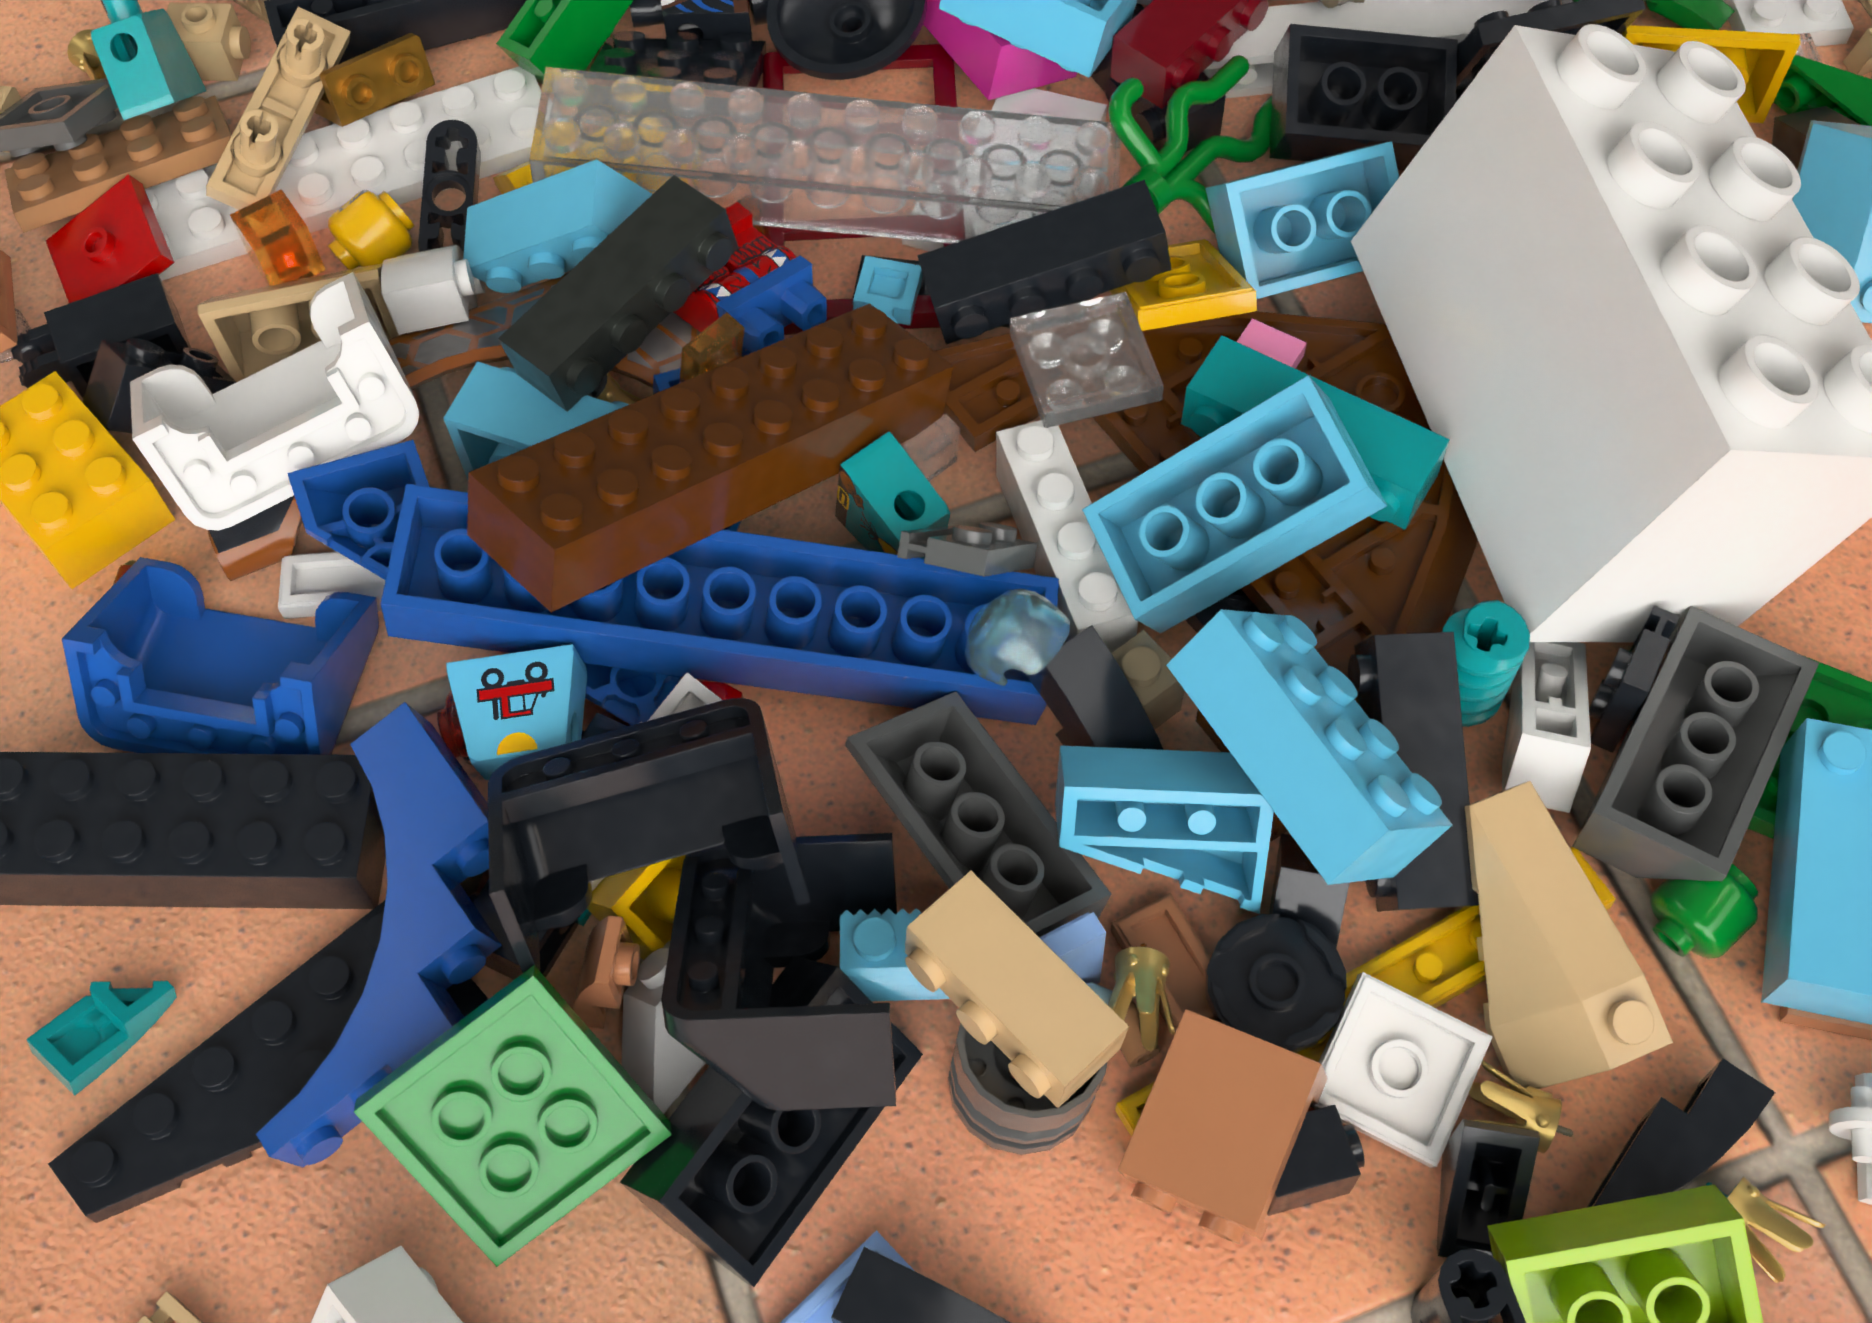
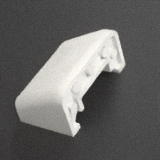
M354 272L322 287L315 293L310 302V318L321 341L214 394L211 393L203 379L194 370L183 365L170 364L159 367L130 381L132 439L184 515L194 525L206 530H222L232 527L293 496L294 493L287 473L395 445L413 433L419 419L416 400L371 302Z

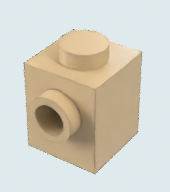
M169 2L166 12L173 22L201 80L238 81L243 60L248 59L250 56L251 40L247 28L241 26L232 3Z

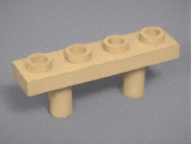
M300 7L297 8L206 185V196L261 220L325 92L320 74L339 64L349 44L351 31Z

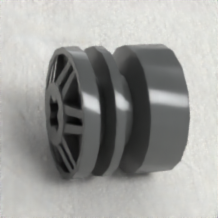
M960 1022L948 1075V1085L953 1109L967 1130L993 1149L1020 1155L1051 1150L1073 1136L1090 1111L1095 1095L1105 1076L1107 1062L1067 1101L1057 1108L1044 1094L1040 1098H1035L1026 1092L1011 1077V1072L1008 1068L1011 1060L992 1041L986 1045L978 1042Z

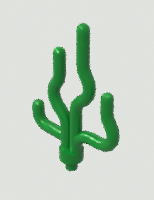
M1241 55L1234 56L1207 81H1190L1174 91L1167 102L1165 116L1166 142L1159 151L1136 122L1131 111L1132 105L1144 92L1142 81L1131 77L1116 88L1109 101L1108 113L1110 123L1116 135L1141 167L1122 187L1145 180L1158 214L1171 202L1184 200L1199 213L1210 230L1215 234L1206 187L1194 179L1217 158L1237 163H1250L1267 152L1270 147L1272 95L1255 114L1252 133L1249 139L1239 140L1230 136L1214 135L1200 142L1181 160L1187 151L1188 111L1193 105L1212 104L1222 98L1249 71L1248 59Z

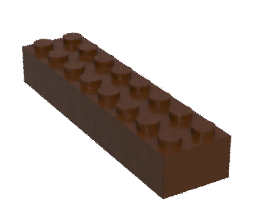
M870 303L468 472L467 536L544 607L553 612L839 474L840 464L889 431L901 444L940 425L954 365L929 348L926 343L918 340L887 317L884 312L875 308Z

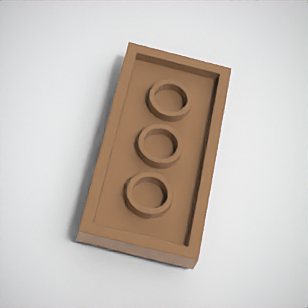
M215 95L206 99L200 96L186 98L175 104L172 111L152 118L149 115L130 118L120 125V129L99 137L97 134H86L88 139L83 144L69 150L56 151L48 155L32 153L19 158L13 163L11 168L5 170L13 214L23 233L82 212L128 174L141 182L144 189L218 163L232 134Z

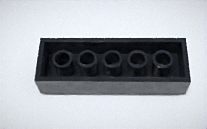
M0 752V905L374 909L378 906L386 859L385 834L372 786L356 755Z

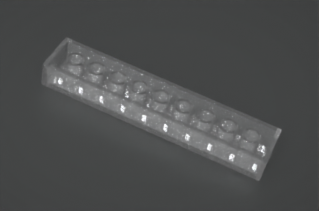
M546 67L529 163L533 183L597 159L652 194L675 175L723 208L739 202L752 213L753 225L953 244L1118 189L1120 184L1121 140L1116 135L1111 123L1104 121Z

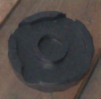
M1261 914L1237 923L1218 941L1206 969V1000L1215 1021L1294 1053L1315 1046L1335 1026L1345 1002V990L1347 989L1346 969L1335 945L1316 926L1300 919L1295 921L1290 918L1280 917V914Z

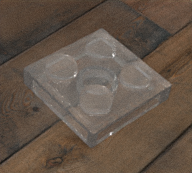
M1126 292L1010 318V336L1044 428L1162 401L1164 385Z

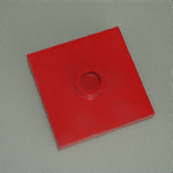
M129 174L46 240L69 304L155 273L160 275L175 263L143 184Z

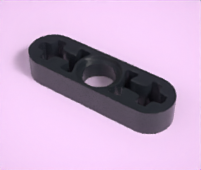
M459 120L442 121L436 124L427 136L418 239L419 252L443 247V227L451 229L453 244L458 245L464 253L467 207L478 204L481 151L474 130L468 124ZM452 141H460L463 147L457 151L456 166L458 172L449 170L450 165L445 150L450 149ZM448 188L458 189L466 195L462 206L452 211L441 210L434 204L436 196Z

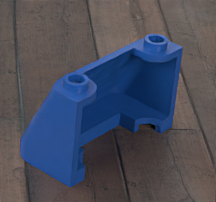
M140 557L62 638L80 724L85 732L101 745L134 753L332 755L378 633L377 598L350 592H334L326 596L316 609L315 627L205 609L201 586L192 573L182 566L171 562Z

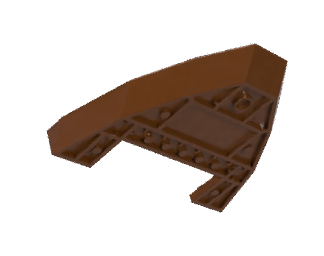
M1255 311L1139 331L1127 314H1094L934 350L954 365L943 414L974 452L996 441V432L1024 425L1075 396L1139 472L1143 474L1202 439L1192 429L1181 424L1186 387L1221 335L1237 342L1252 318L1307 343L1304 357L1296 367L1297 370L1431 431L1386 324ZM1443 459L1437 478L1406 530L1390 522L1378 521L1368 516L1244 586L1241 590L1261 613L1292 615L1301 620L1315 635L1317 645L1314 648L1327 665L1338 669L1348 678L1349 659L1352 654H1355L1354 646L1374 635L1438 633L1442 631L1450 617L1478 539ZM1357 695L1355 700L1359 704V696ZM1198 709L1196 716L1198 725L1221 752L1230 753ZM1275 812L1270 842L1281 836V833L1284 834L1288 831Z

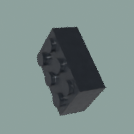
M1290 24L1274 52L1269 158L1307 162L1365 146L1392 141L1398 170H1405L1456 103L1458 40Z

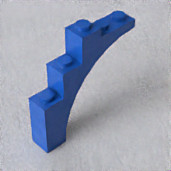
M406 702L350 744L373 789L385 834L387 892L381 937L363 994L335 1047L301 1092L256 1133L269 1157L303 1168L306 1165L316 1164L331 1156L341 1146L343 1142L342 1137L362 1122L353 1112L357 1098L464 1018L446 989L452 984L462 983L475 976L484 967L486 957L502 946L460 885L466 878L479 875L489 869L488 803L434 726Z

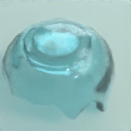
M1026 589L1008 590L987 603L975 614L967 634L965 648L967 664L979 677L1001 686H1005L1008 682L1004 676V672L1008 669H1016L1028 675H1035L1042 671L1062 648L1069 635L1070 619L1048 599L1034 591Z

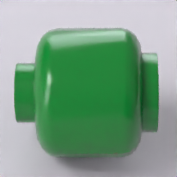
M1734 864L1731 865L1723 881L1666 879L1650 896L1651 909L1659 921L1652 929L1656 936L1670 950L1681 957H1685L1692 951L1707 959L1719 958L1756 923L1758 908L1754 899L1758 896V890L1752 881Z

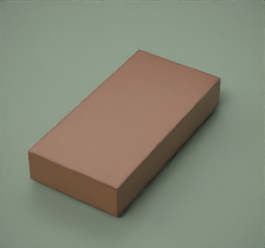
M1171 893L1112 922L1111 933L1122 950L1129 947H1148L1156 949L1168 957L1170 966L1165 989L1175 1032L1185 1009L1215 1020L1206 1000V969L1211 957ZM1160 996V999H1159V1012H1160V1014L1162 1015L1163 1019L1165 1020V1022H1166V1024H1167L1166 1017H1165V1012H1164V1008H1163V1004H1162V1000H1161V996Z

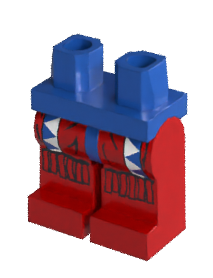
M739 202L725 208L739 248L731 255L728 262L721 269L714 271L688 296L682 307L674 311L676 315L707 338L719 341L720 350L730 358L745 350L753 353L783 340L784 327L792 322L805 331L827 320L826 297L813 286L812 264L801 255L796 257L789 248L783 245L777 246L754 228L752 213Z

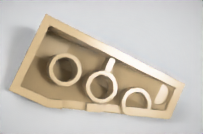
M1531 781L1524 782L1465 806L1472 889L1478 893L1482 937H1477L1479 960H1484L1488 1003H1483L1484 1022L1488 1035L1492 1036L1491 1043L1504 1074L1524 1088L1531 1086L1540 1089L1612 1070L1673 1043L1644 973Z

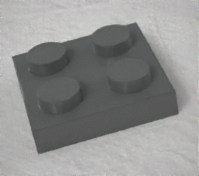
M107 78L35 88L0 114V152L9 151L11 156L19 157L30 154L43 146L53 145L56 151H65L83 144L88 139L85 134L93 127L112 121L117 116L115 110L118 108Z

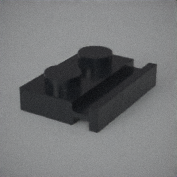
M1654 605L1631 649L1628 651L1619 648L1605 680L1602 679L1589 706V716L1598 719L1590 736L1591 744L1609 752H1614L1649 693L1671 640L1669 637L1680 618L1679 615Z

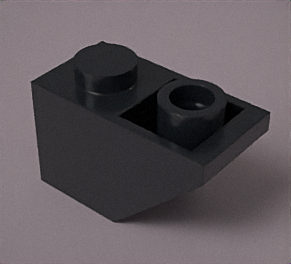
M129 338L126 344L101 340L83 403L106 430L132 434L130 381L159 367L170 364L183 365L194 370L203 379L212 394L236 383V381L218 365L219 360L214 355L203 350L184 348L182 353L165 351L152 342L138 338Z

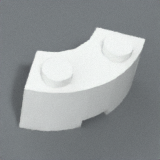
M458 245L401 255L383 261L381 268V294L399 335L469 321L468 310L478 306L476 294L485 293V284L483 281L473 277L467 259L463 260L464 253Z

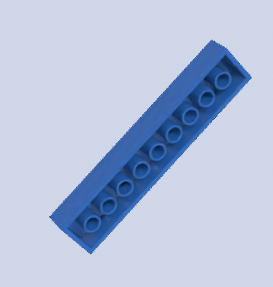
M406 484L380 603L387 634L390 637L506 653L573 644L586 664L684 677L686 673H689L695 679L913 709L957 692L975 717L1029 725L1037 724L1047 705L1025 673L1042 658L1054 651L1059 578L1020 572H1008L983 577L925 564L923 558L903 559L898 558V555L721 530L562 608L550 612L467 536L468 492Z

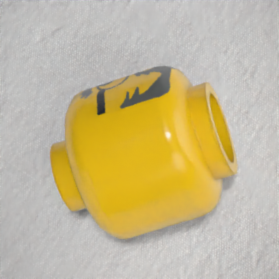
M362 190L329 217L328 227L335 240L327 246L348 270L355 269L358 266L367 267L382 264L384 260L404 255L410 250L412 238L409 231L415 226L385 191L377 196L369 190Z

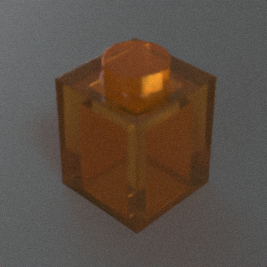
M282 189L230 214L250 259L268 286L296 281L302 278H311L326 270L306 223Z

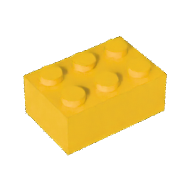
M56 371L0 406V503L71 589H74L175 521L174 516L151 480Z

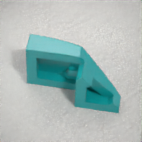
M153 981L152 988H112L111 982H91V996L83 997L26 1039L32 1054L75 1096L120 1059L171 1006L177 996L174 987L168 981Z

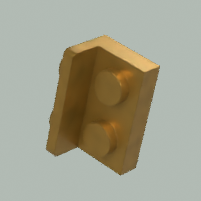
M413 33L406 34L321 72L320 79L325 92L314 113L343 127L436 85L420 37Z

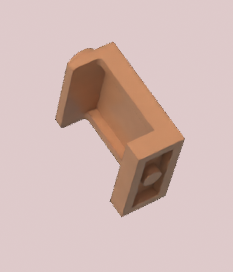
M1185 1009L1117 1170L1128 1181L1135 1184L1131 1196L1169 1214H1172L1176 1203L1202 1214L1198 1226L1233 1243L1240 1244L1244 1233L1262 1240L1268 1227L1264 1222L1265 1216L1311 1103L1318 1104L1328 1077L1322 1064Z

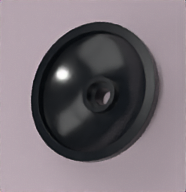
M769 0L766 16L767 27L777 52L796 70L821 79H853L886 67L899 58L912 45L924 24L927 0Z

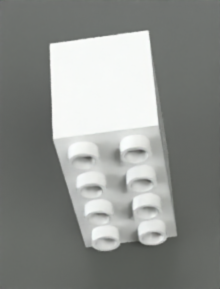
M1597 24L1583 26L1576 35L1514 25L1351 240V244L1430 429L1450 439L1444 456V462L1505 604L1513 607L1525 620L1530 632V642H1634L1654 605L1680 616L1677 625L1669 637L1671 640L1691 606L1738 627L1872 518V340L1850 303L1860 291L1858 277L1849 262L1838 251L1825 242L1813 238L1792 200L1801 188L1800 176L1795 166L1775 146L1756 137L1736 102L1746 89L1745 80L1741 72L1722 52L1702 42L1687 41L1677 51L1633 45L1618 32Z

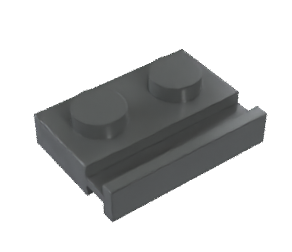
M980 522L979 528L953 525L901 531L897 557L903 559L925 557V564L985 577L1033 568L1037 543L1016 539L1017 528Z

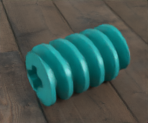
M1499 600L1483 601L1471 608L1461 609L1449 617L1441 631L1454 632L1463 727L1482 724L1497 713L1530 646V632L1525 620L1513 607Z

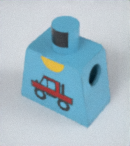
M573 644L446 663L447 675L471 764L485 780H489L498 767L511 759L582 739L587 669Z

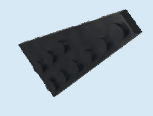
M385 900L48 1163L86 1217L95 1223L101 1222L178 1189L183 1180L220 1164L229 1167L252 1157L251 1151L263 1147L256 1133L301 1092L335 1047L363 994L381 937ZM471 978L459 984H452L446 989L464 1017L489 999Z

